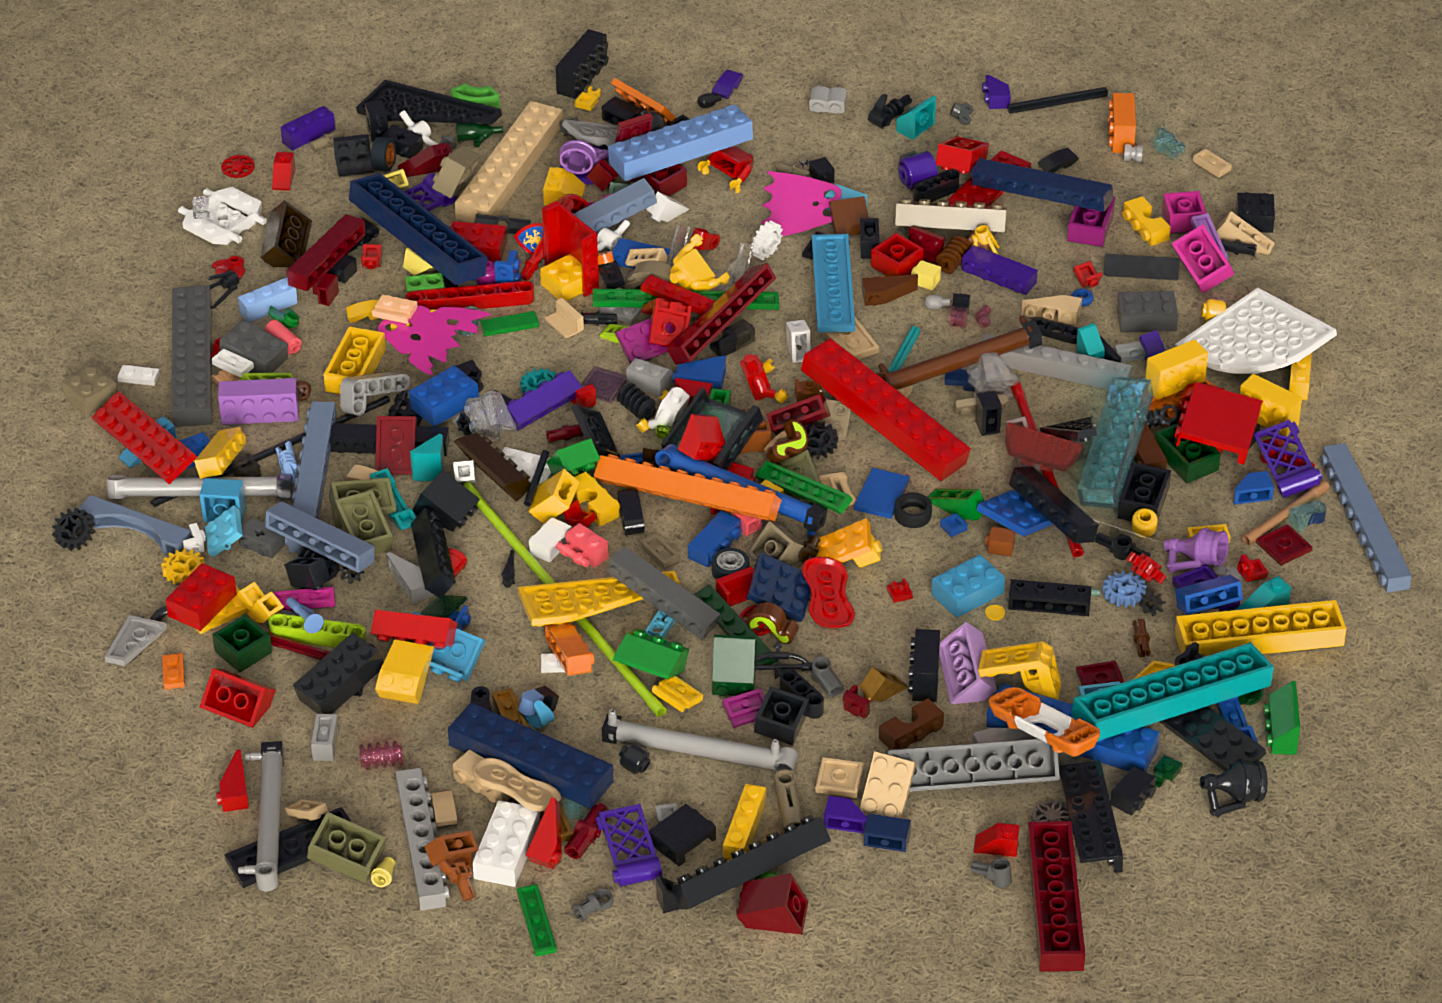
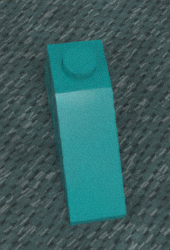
M1276 576L1263 583L1236 610L1287 605L1290 603L1291 586L1279 576Z

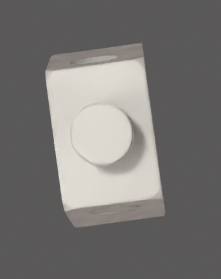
M805 320L786 322V344L792 363L803 362L804 354L811 350L810 329ZM796 345H801L802 349L798 350Z

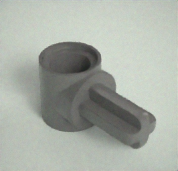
M1000 858L992 861L990 864L978 861L972 862L971 871L987 876L994 886L1003 888L1012 883L1009 860Z

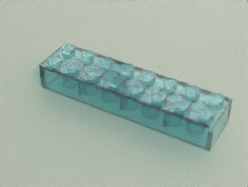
M1113 377L1096 429L1097 436L1093 438L1077 488L1080 505L1118 509L1119 499L1131 469L1153 399L1151 380Z

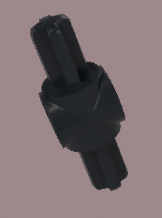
M1098 533L1095 537V543L1110 548V553H1113L1116 559L1126 560L1131 551L1138 556L1143 553L1151 557L1149 552L1136 548V544L1132 542V538L1128 535L1121 534L1112 538Z

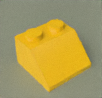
M550 167L543 188L544 205L547 206L557 201L565 194L572 193L583 197L586 184L564 168Z

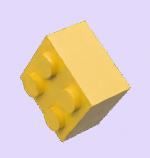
M571 254L540 268L541 285L557 299L563 298L565 301H568L583 293L582 265Z

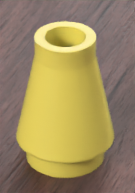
M385 857L371 872V881L377 887H385L391 883L395 866L393 858Z

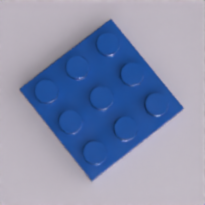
M1014 490L978 503V512L1023 537L1053 525Z

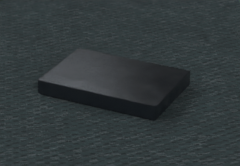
M579 404L572 406L571 408L585 439H592L598 455L608 457V454H612L621 458L601 413Z

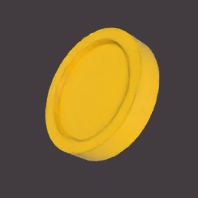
M990 605L985 609V616L990 620H1001L1005 616V609L1000 605Z

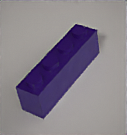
M975 245L962 257V270L966 273L994 282L1017 293L1027 295L1037 284V269Z
M570 370L565 373L562 371L550 382L544 381L536 390H529L522 395V398L518 400L513 399L508 402L504 414L515 430L519 431L575 399V391L581 389L582 386Z

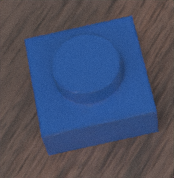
M957 513L940 520L941 528L950 537L967 531L968 524Z

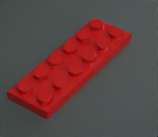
M1002 150L991 159L992 161L1031 168L1030 162ZM971 177L947 200L949 204H955L956 201H966L967 205H974V202H983L985 206H990L1004 191L972 185Z

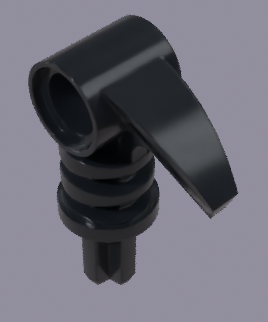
M882 94L870 111L868 121L881 129L889 126L891 120L903 114L904 107L912 103L910 95L907 94L899 100L894 98L886 104L888 95Z
M1169 404L1161 410L1156 408L1155 412L1153 410H1149V413L1141 411L1140 416L1126 420L1125 425L1127 427L1147 423L1149 429L1151 425L1156 427L1157 423L1172 426L1179 423L1182 409L1177 404ZM1169 408L1174 410V418L1168 416L1167 411Z

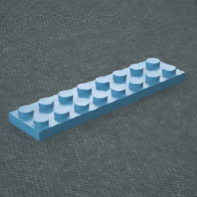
M812 235L817 331L825 333L855 331L849 235Z

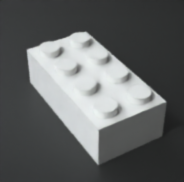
M498 800L478 848L479 850L473 860L474 879L516 886L527 859V850L540 824V812L530 810L521 804Z

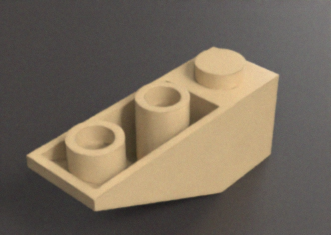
M1059 295L1023 300L1021 315L1034 318L1041 317L1064 324L1076 325L1081 313L1082 298Z

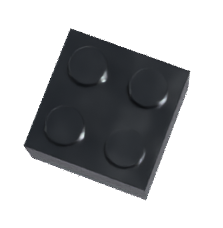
M1237 192L1236 215L1259 232L1273 233L1275 220L1274 194Z
M770 686L756 715L754 732L794 745L808 714L809 699Z

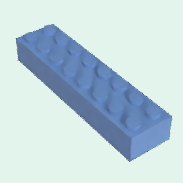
M736 104L730 105L726 108L608 146L609 164L624 181H628L752 140V121Z

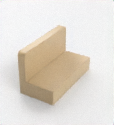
M563 298L556 300V312L545 317V321L564 338H569L584 330L583 316Z

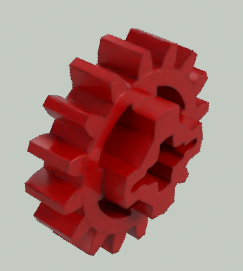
M1131 551L1126 558L1133 565L1131 570L1149 583L1155 580L1162 584L1167 577L1159 571L1162 566L1143 553L1138 556Z

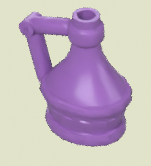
M570 140L560 147L559 160L562 167L568 172L584 174L589 172L601 159H608V150L593 147L585 141Z
M1206 527L1193 537L1185 540H1179L1178 538L1166 539L1164 549L1169 551L1168 571L1174 573L1177 570L1198 568L1203 565H1214L1216 567L1223 565L1229 548L1227 533L1225 531H1212ZM1179 552L1183 553L1191 561L1176 563V554Z

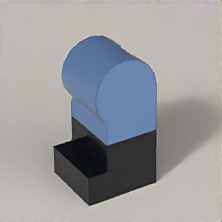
M546 685L526 691L521 696L518 711L524 715L532 716L537 713L533 704L535 701L540 700L553 712L556 709L559 695Z

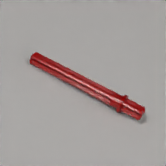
M567 198L562 205L571 211L574 203L573 200ZM543 237L529 260L525 261V266L521 271V279L528 281L534 271L539 268L538 265L544 256Z

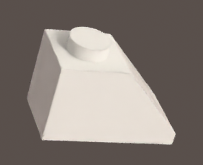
M658 191L655 195L657 203L647 208V211L652 214L651 217L658 222H661V220L669 222L689 210L679 201Z

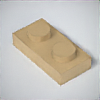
M1206 148L1193 156L1194 163L1218 178L1231 171L1232 165Z
M304 799L285 808L287 816L297 817V819L305 818L309 819V821L319 819L321 814L328 811L326 803Z

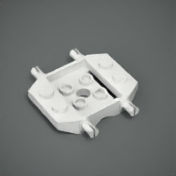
M234 187L221 189L216 192L206 188L203 191V195H206L207 199L192 210L183 206L178 210L180 214L185 216L183 229L212 244L227 245L231 241L239 244L242 241V237L239 235L243 230L249 229L257 222L262 225L267 222V218L260 216L262 202ZM227 205H229V206H231V207H233V208H235V209H237V210H232V209L228 208Z

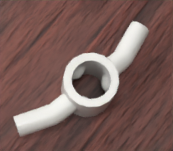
M406 111L399 114L409 127L407 130L421 134L423 142L429 147L438 145L437 142L429 138L431 130L425 121L415 124Z
M624 220L614 232L608 228H603L597 236L598 252L604 248L613 251L630 223Z

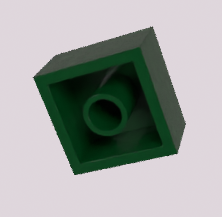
M246 615L241 616L212 634L215 652L239 673L272 653L270 635Z

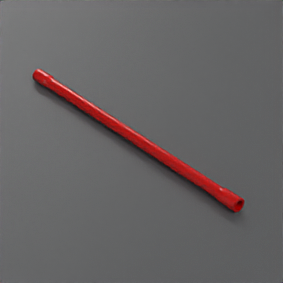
M1014 381L1011 383L1010 388L1022 417L1026 418L1034 450L1044 477L1059 489L1026 401L1021 382ZM1067 537L1072 556H1083L1084 551L1081 543H1074Z

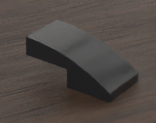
M1064 148L1051 153L1037 163L1044 171L1054 173L1061 167L1064 169L1070 167L1079 160V157L1069 148Z

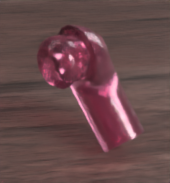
M983 306L975 316L978 324H981L984 328L991 323V320L987 318L991 313L989 306Z

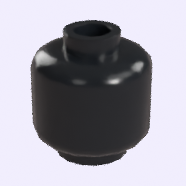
M632 743L629 746L625 745L619 753L621 757L620 765L633 774L643 773L651 762L649 758L650 753L636 743Z

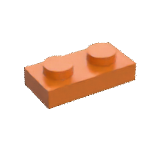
M183 653L162 655L164 689L185 687Z

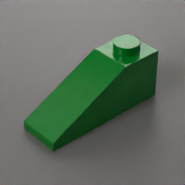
M936 488L927 496L932 505L952 515L957 513L963 520L975 521L982 517V513L977 511L978 503L984 501L980 489Z

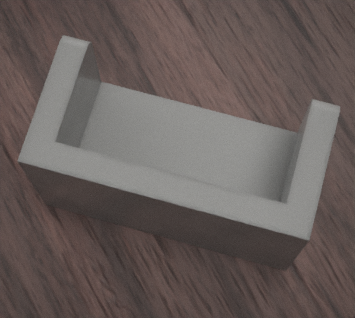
M316 714L311 741L313 760L334 761L339 733L337 714Z

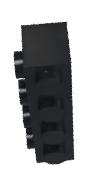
M1011 579L1008 609L1089 617L1092 586Z

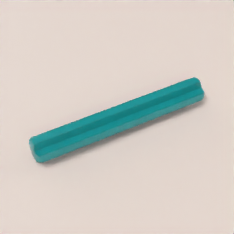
M912 326L888 368L889 373L902 368L920 335L919 327Z

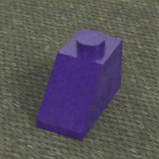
M829 796L824 813L825 827L864 834L867 822L866 815L851 799Z

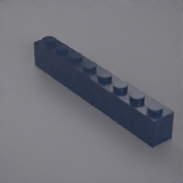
M982 158L978 160L971 170L972 185L1102 212H1105L1113 200L1111 184Z

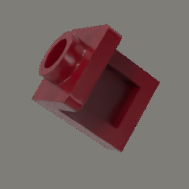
M854 684L843 695L844 710L854 716L866 719L870 714V700L859 696L858 686Z

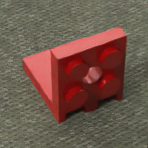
M655 298L643 305L641 313L652 315L647 343L668 348L689 328L692 306H684L680 302H666L663 298ZM667 323L673 326L672 333H668L665 330Z

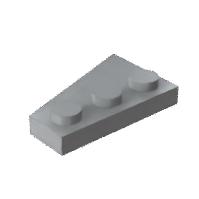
M129 615L106 653L105 661L121 666L127 665L167 630V623Z

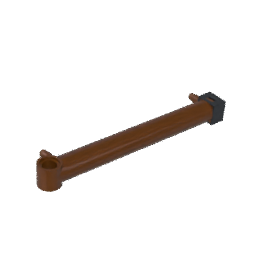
M1022 315L1019 317L1022 325L1020 329L890 373L886 366L880 363L878 365L880 372L876 374L896 390L1025 346H1028L1029 349L1042 345V332L1035 320L1028 321Z

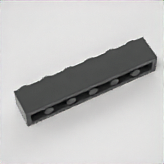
M623 546L610 558L606 569L607 573L701 640L716 627L721 615L627 547Z

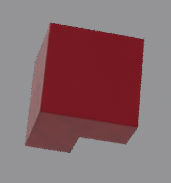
M601 159L586 177L603 192L610 186V182L615 181L619 175L604 159Z
M326 273L312 286L313 294L318 295L319 304L330 306L338 295L337 275Z

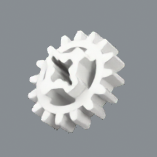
M770 220L769 222L766 221L764 226H760L751 244L753 256L764 260L778 249L777 245L781 243V237H783L780 234L783 231L780 228L781 225Z

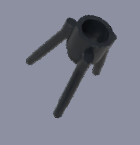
M229 270L225 273L208 277V280L221 278L220 281L211 284L210 289L219 285L224 289L228 288L215 302L212 309L216 308L232 291L238 289L239 278L234 271Z

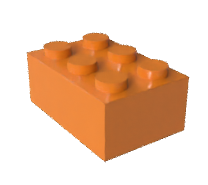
M1113 93L1112 100H1109V146H1112V153H1124L1125 144H1131L1132 147L1135 144L1136 117L1134 93Z

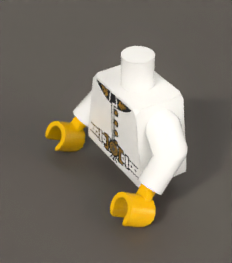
M673 387L670 392L664 390L662 392L663 395L658 397L662 402L655 419L649 420L648 423L643 418L636 426L642 433L649 428L656 429L658 426L669 427L672 430L673 425L688 407L690 396L679 387ZM665 428L666 433H669L671 431L670 429Z

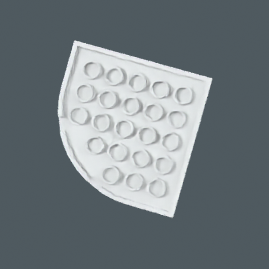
M1256 288L1224 312L1218 314L1180 340L1175 346L1177 347L1195 339L1208 352V368L1235 374H1258L1299 362L1302 358L1335 337L1337 333L1335 328L1262 289Z

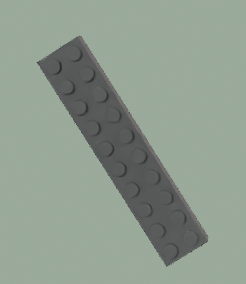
M210 285L172 288L171 411L175 427L212 425V300Z

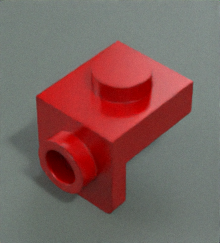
M363 244L362 267L367 269L381 267L382 245Z
M1091 261L1073 268V272L1083 288L1097 286L1103 276L1102 272L1097 273Z
M590 384L576 390V398L571 400V403L587 408L595 406L596 388Z
M578 500L572 501L569 509L563 512L566 523L572 527L580 523L587 528L592 522L597 520L595 512L582 510Z
M1246 554L1241 555L1237 570L1246 582L1267 578L1269 572L1260 559L1249 560Z

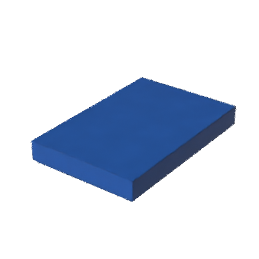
M872 468L854 504V510L892 519L896 499L904 494L910 481V476Z

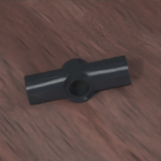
M476 214L475 223L498 225L499 221H505L507 223L506 233L514 235L521 228L531 224V220L508 218L507 216L499 217Z

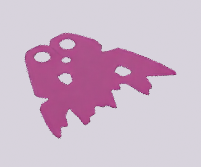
M417 306L413 316L408 320V323L412 324L411 327H407L406 323L385 319L379 324L378 330L385 333V339L399 353H411L409 362L426 374L433 375L430 370L433 365L429 361L428 356L445 363L447 361L446 356L448 355L446 349L460 347L451 337L456 335L455 331L463 330L478 333V327L471 321L489 316L490 313L455 307H441L431 313L429 308ZM448 319L459 321L456 325L447 324ZM392 323L397 326L394 331H387L385 329L387 324ZM418 334L421 339L420 341L413 340L410 336Z

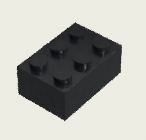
M1132 463L1119 499L1118 518L1132 521V516L1137 510L1146 508L1154 511L1159 519L1170 487L1171 470Z
M916 629L915 637H911V649H914V652H910V664H914V666H909V679H913V681H909L908 693H912V701H924L929 698L932 702H937L940 630Z

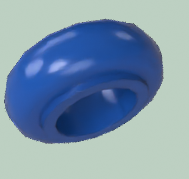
M1076 289L1071 294L1073 297H1085L1082 298L1081 307L1089 306L1094 300L1093 293L1088 289Z

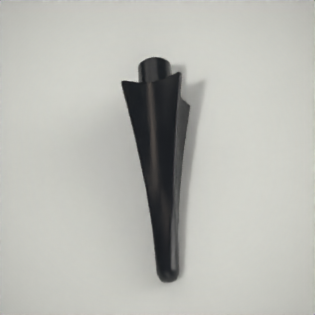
M514 550L510 551L508 561L501 573L503 577L502 584L506 588L515 584Z

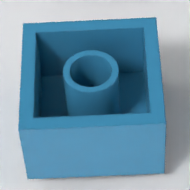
M204 478L200 491L203 522L215 520L225 510L234 505L239 508L241 524L243 523L246 512L243 480Z

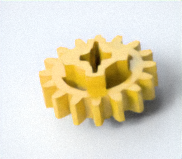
M184 548L182 552L175 550V554L168 553L169 558L164 557V563H161L163 577H166L168 582L173 580L175 585L177 582L182 583L201 563L205 564L200 552L194 554L193 549L187 552L186 548Z

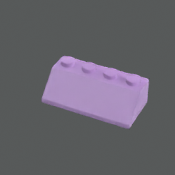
M967 622L940 642L939 657L951 704L984 701L997 691L994 677H980L978 672L982 650H987L983 632Z

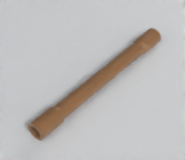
M1321 480L1319 485L1310 488L1309 491L1243 535L1242 541L1250 546L1257 538L1264 535L1313 499L1328 491L1330 488L1329 484L1325 480Z

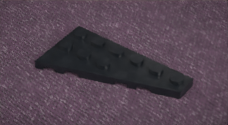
M1093 416L1039 428L1040 434L1047 436L1048 439H1067V441L1085 442L1090 441L1092 436H1097Z

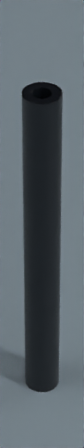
M543 450L524 500L525 506H531L549 456L547 450Z

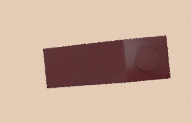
M449 143L432 145L398 165V170L403 169L406 177L440 172L442 168L440 164L443 158L447 157L450 152L452 153Z

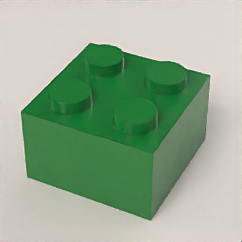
M590 438L557 450L547 461V465L552 476L565 469L574 477L584 472L590 474V470L596 467L600 457Z

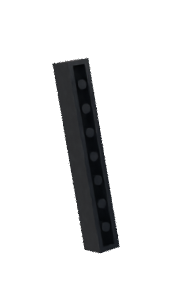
M812 815L800 819L801 823L795 825V823L783 827L784 831L779 834L778 832H773L765 836L766 840L762 842L757 840L748 844L749 848L744 851L742 848L730 853L731 857L727 859L721 857L714 860V865L710 867L705 865L697 868L694 875L686 874L677 878L678 882L671 885L680 909H691L831 841L822 817L813 818Z

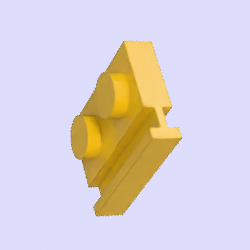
M676 676L668 680L664 679L659 682L658 686L654 685L652 688V693L680 712H684L685 708L689 709L703 700L702 693Z

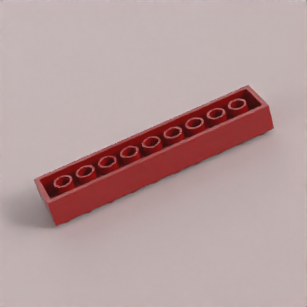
M832 338L827 339L804 354L801 367L803 373L939 481H943L967 464L971 450L969 446Z

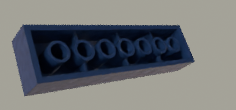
M472 702L448 727L449 746L464 753L471 750L483 758H495L505 761L523 775L552 785L559 791L561 796L590 809L614 782L613 764Z

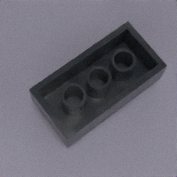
M588 29L555 66L557 94L576 99L584 91V88L591 84L595 75H599L601 68L606 66L609 61L607 56V34Z
M351 633L295 682L293 687L299 700L317 714H333L380 672L384 661L379 650L356 634Z

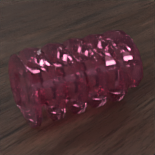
M393 740L392 746L389 745L388 741H385L383 747H381L379 742H376L375 748H373L371 743H368L366 750L363 744L359 745L361 769L364 764L366 769L369 770L371 763L375 769H378L379 762L386 768L388 761L392 767H395L396 760H398L400 766H403L401 744L398 745L396 740Z

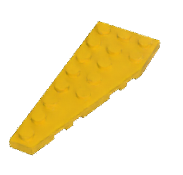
M675 571L662 572L680 585ZM614 577L518 587L519 598L532 626L573 622L643 600L640 595Z

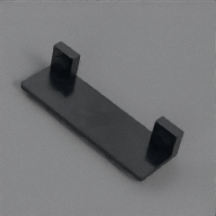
M1101 761L1059 765V773L1080 863L1107 860L1108 865L1113 866L1114 873L1123 872V852Z

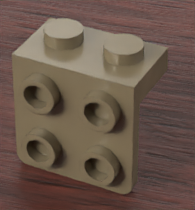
M824 397L831 416L819 420L818 424H821L823 421H825L826 426L831 424L832 429L837 431L838 439H846L850 416H853L854 412L840 401Z

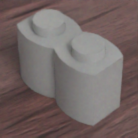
M822 86L812 88L809 100L810 111L834 114L845 113L847 103L846 89L839 87L829 89Z

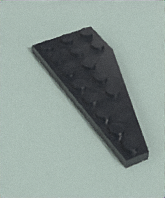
M384 80L356 107L357 113L366 115L365 103L382 100L387 111L388 121H403L399 115L403 111H406L413 122L493 125L502 116V111L498 108L389 80Z

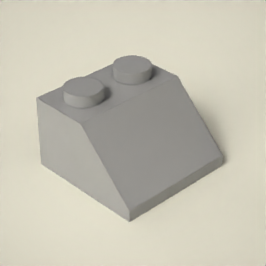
M635 358L626 369L627 384L634 383L640 390L661 396L662 392L672 383L673 372L676 371Z

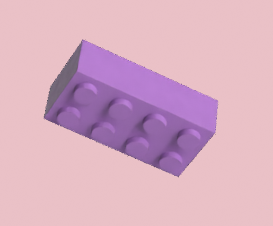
M296 378L219 382L218 399L222 425L299 421Z

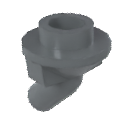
M446 135L441 137L440 143H449L451 149L457 146L456 140L452 136Z

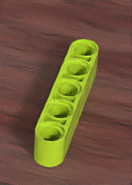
M274 614L268 619L271 634L304 644L335 648L351 633L356 634L367 642L366 629L360 624L324 620V624L318 632L308 633L304 628L305 620L301 616Z

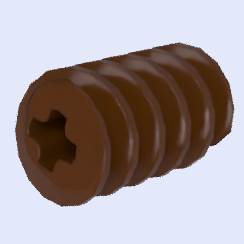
M962 236L952 237L936 257V265L941 267L942 272L949 275L953 274L961 264L964 254L971 248L970 242Z

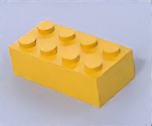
M348 327L323 374L325 392L340 394L341 382L344 378L374 374L386 351L385 333Z

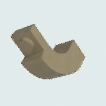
M660 261L640 262L634 271H631L626 276L625 286L623 287L625 289L642 285L649 275L672 283L670 280V269L673 266Z

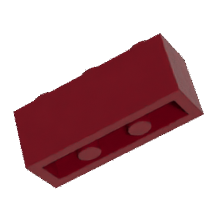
M821 394L766 414L771 431L776 435L785 430L784 423L790 419H795L805 426L808 425V422L813 423L831 416L826 399Z

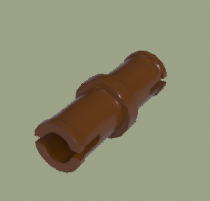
M1137 619V626V622L1134 620L1132 623L1135 633L1133 640L1137 645V654L1139 657H1145L1146 651L1149 657L1151 655L1149 648L1150 636L1146 631V622L1144 619Z

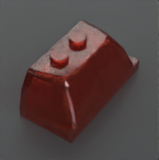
M1008 422L1006 427L1005 444L1008 454L1022 460L1021 464L1031 467L1033 464L1039 465L1043 471H1067L1075 464L1078 457L1083 455L1085 449L1083 444Z

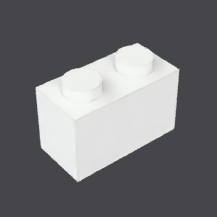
M551 518L542 525L535 535L531 536L529 540L530 553L550 563L560 552L556 549L557 543L562 542L566 544L565 533L572 529V527L555 518Z

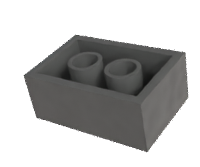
M1174 291L1118 292L1117 313L1120 332L1177 331L1178 311Z
M244 319L220 339V351L226 349L253 362L254 368L249 373H273L288 359L287 343Z

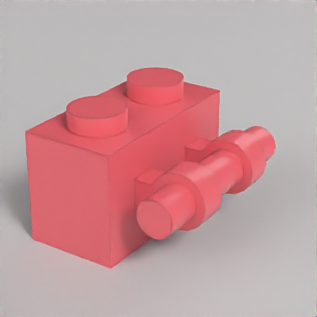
M580 523L565 533L566 544L559 542L556 545V549L563 556H569L573 559L574 563L584 567H588L590 564L595 568L609 558L608 541Z

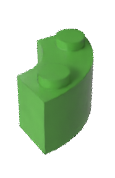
M464 83L451 89V97L500 109L499 93L490 85L486 87H473Z

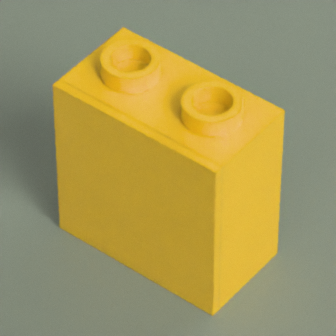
M565 469L561 470L539 485L528 512L542 524L547 523L551 518H555L569 509L580 482Z

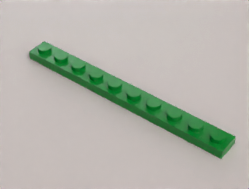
M639 289L592 290L593 307L642 308L649 301L658 298ZM690 290L715 301L726 292ZM762 292L745 309L779 310L778 292Z

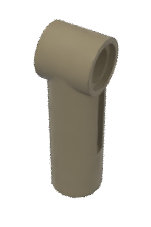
M788 769L779 770L775 774V793L778 799L783 827L793 823L798 825L801 823L800 819L803 818L796 787V775Z

